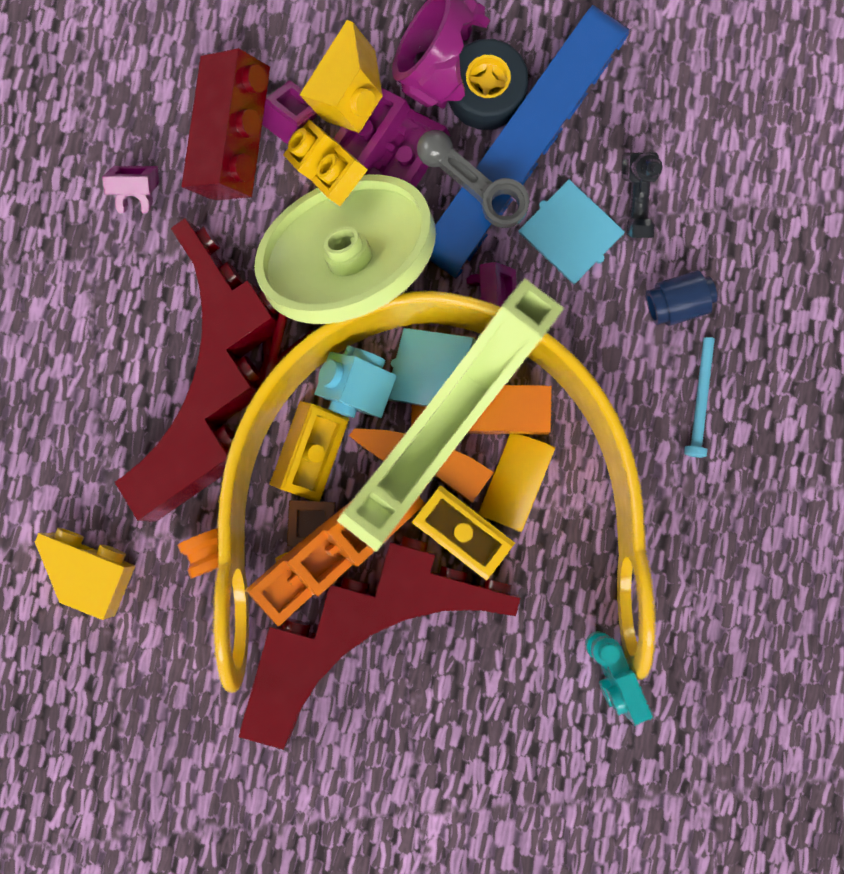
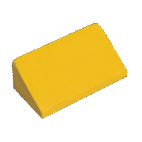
M300 401L269 485L313 501H320L350 418L315 404Z
M510 434L478 514L496 523L522 532L555 447L520 434Z

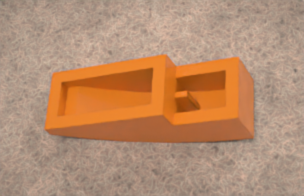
M504 385L467 434H549L551 432L552 386ZM412 404L411 426L426 407Z
M354 428L349 437L384 462L406 433L382 429ZM454 450L434 477L472 503L494 472L471 457Z

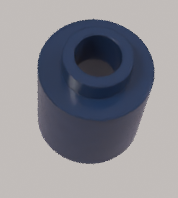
M699 270L655 284L654 289L646 291L647 306L655 325L665 323L667 326H671L710 314L712 312V303L717 302L718 299L717 290L710 276L704 277Z

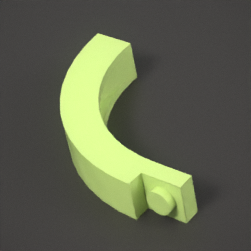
M524 278L428 406L344 510L337 522L377 551L564 308Z

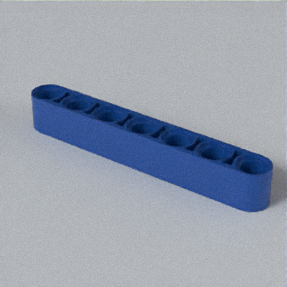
M592 5L476 169L491 182L508 178L524 185L537 167V160L541 154L545 155L563 130L562 125L565 120L571 119L588 95L587 90L591 83L595 85L612 61L611 56L614 51L622 47L630 33V29L595 5ZM463 187L435 224V245L429 261L455 279L462 273L463 270L461 268L465 261L468 260L470 262L487 238L488 234L486 232L493 225L485 218L480 202ZM502 194L495 197L492 201L493 210L502 216L513 201L512 196Z

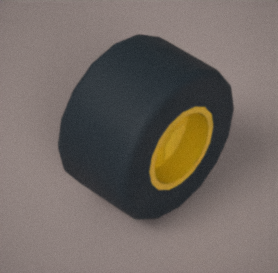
M478 39L465 45L459 54L460 75L465 87V96L460 101L448 102L454 115L465 125L478 130H495L507 125L524 101L528 87V69L521 54L510 44L496 39Z

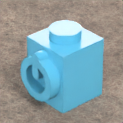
M347 345L344 354L329 352L326 362L320 369L319 382L314 395L331 401L328 409L341 415L355 418L356 412L382 418L397 375L382 369L385 359L365 350Z

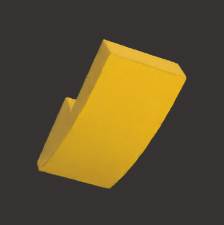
M310 119L303 128L298 129L291 136L288 148L283 154L297 171L310 179L327 198L339 206L343 204L368 170Z

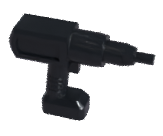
M625 152L622 155V179L632 182L631 214L627 222L626 234L632 238L654 237L655 225L652 219L648 218L650 182H655L658 179L663 168L659 155L656 152Z

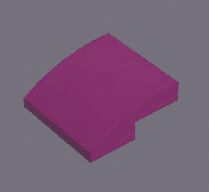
M382 88L383 97L360 133L341 127L333 139L368 169L364 175L392 176L404 180L416 188L429 168L420 160L417 154V144L420 137L430 130H441L448 136L450 134L446 126L410 109L405 99Z

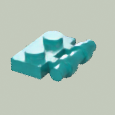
M597 631L591 633L585 641V649L589 656L602 665L601 668L605 679L600 680L599 685L609 707H613L618 716L624 714L635 726L652 719L653 716L636 675L630 669L618 641L604 632Z

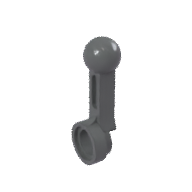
M430 130L420 137L417 144V154L420 160L429 167H440L474 196L482 205L483 214L491 224L500 228H510L516 226L525 218L529 208V195L521 183L508 178L491 182L453 149L451 138L441 130ZM502 194L512 196L518 204V210L511 216L498 215L492 208V201L495 197Z

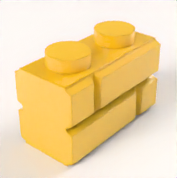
M441 485L412 521L415 526L433 538V540L486 581L515 544L514 541Z

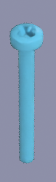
M711 337L703 338L691 446H685L684 448L685 455L697 458L706 457L708 451L707 448L702 447L715 342V339Z

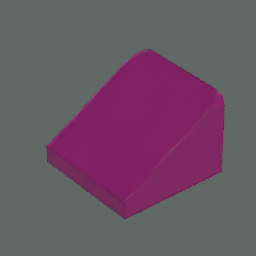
M291 80L266 97L262 123L263 126L287 145L291 136L298 129L303 128L309 119L313 121L318 115L299 95L302 89Z

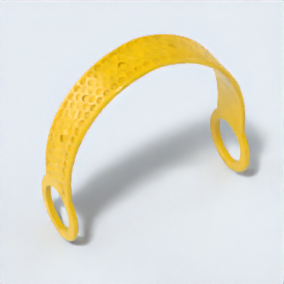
M414 291L403 293L386 305L366 315L343 322L324 324L295 346L278 363L260 386L247 407L231 444L219 500L218 570L214 597V641L219 678L226 691L234 693L242 685L248 654L249 601L248 593L245 591L248 588L245 572V511L248 489L258 452L279 410L296 388L313 371L326 362L329 352L339 353L346 349L347 345L351 346L367 337L414 324L449 325L482 334L500 310V306L473 297L447 292ZM546 332L527 357L550 374L573 399L589 423L603 453L611 479L617 516L619 551L617 602L622 647L630 669L634 671L638 680H642L648 676L653 662L655 608L652 578L646 553L643 501L637 467L624 428L598 382L565 346ZM632 571H634L638 596V644L632 614ZM232 585L235 604L233 655L230 640V596Z

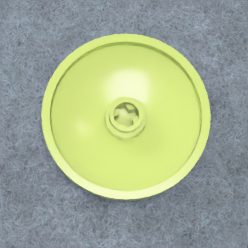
M374 174L364 175L341 206L327 198L319 188H316L287 207L265 232L255 257L254 267L257 282L273 308L282 315L299 322L330 324L366 315L398 297L421 274L431 257L435 245L436 226L434 218L421 192L410 183L396 177Z

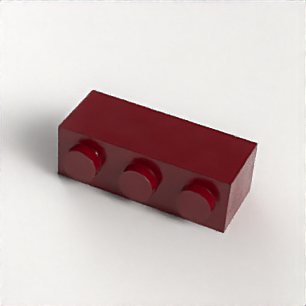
M239 48L200 56L181 187L211 200L251 198L253 193L270 66Z

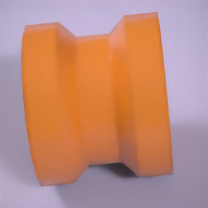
M218 528L177 544L180 553L186 555L190 563L187 570L190 579L218 568Z

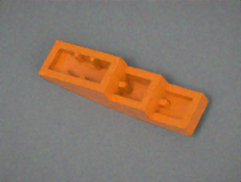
M418 496L387 539L426 504L420 496ZM352 501L316 528L245 589L278 627L312 595L319 597L352 565L358 567L375 551L337 522Z

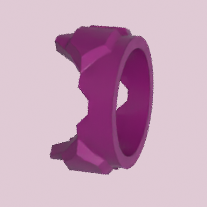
M427 0L405 31L393 61V78L401 83L402 91L425 107L437 105L441 109H445L447 101H460L463 99L465 87L460 75L459 54L464 47L463 41H467L471 35L472 25L487 28L491 20L485 16V7L476 0ZM425 52L421 59L415 64L414 60L416 55Z

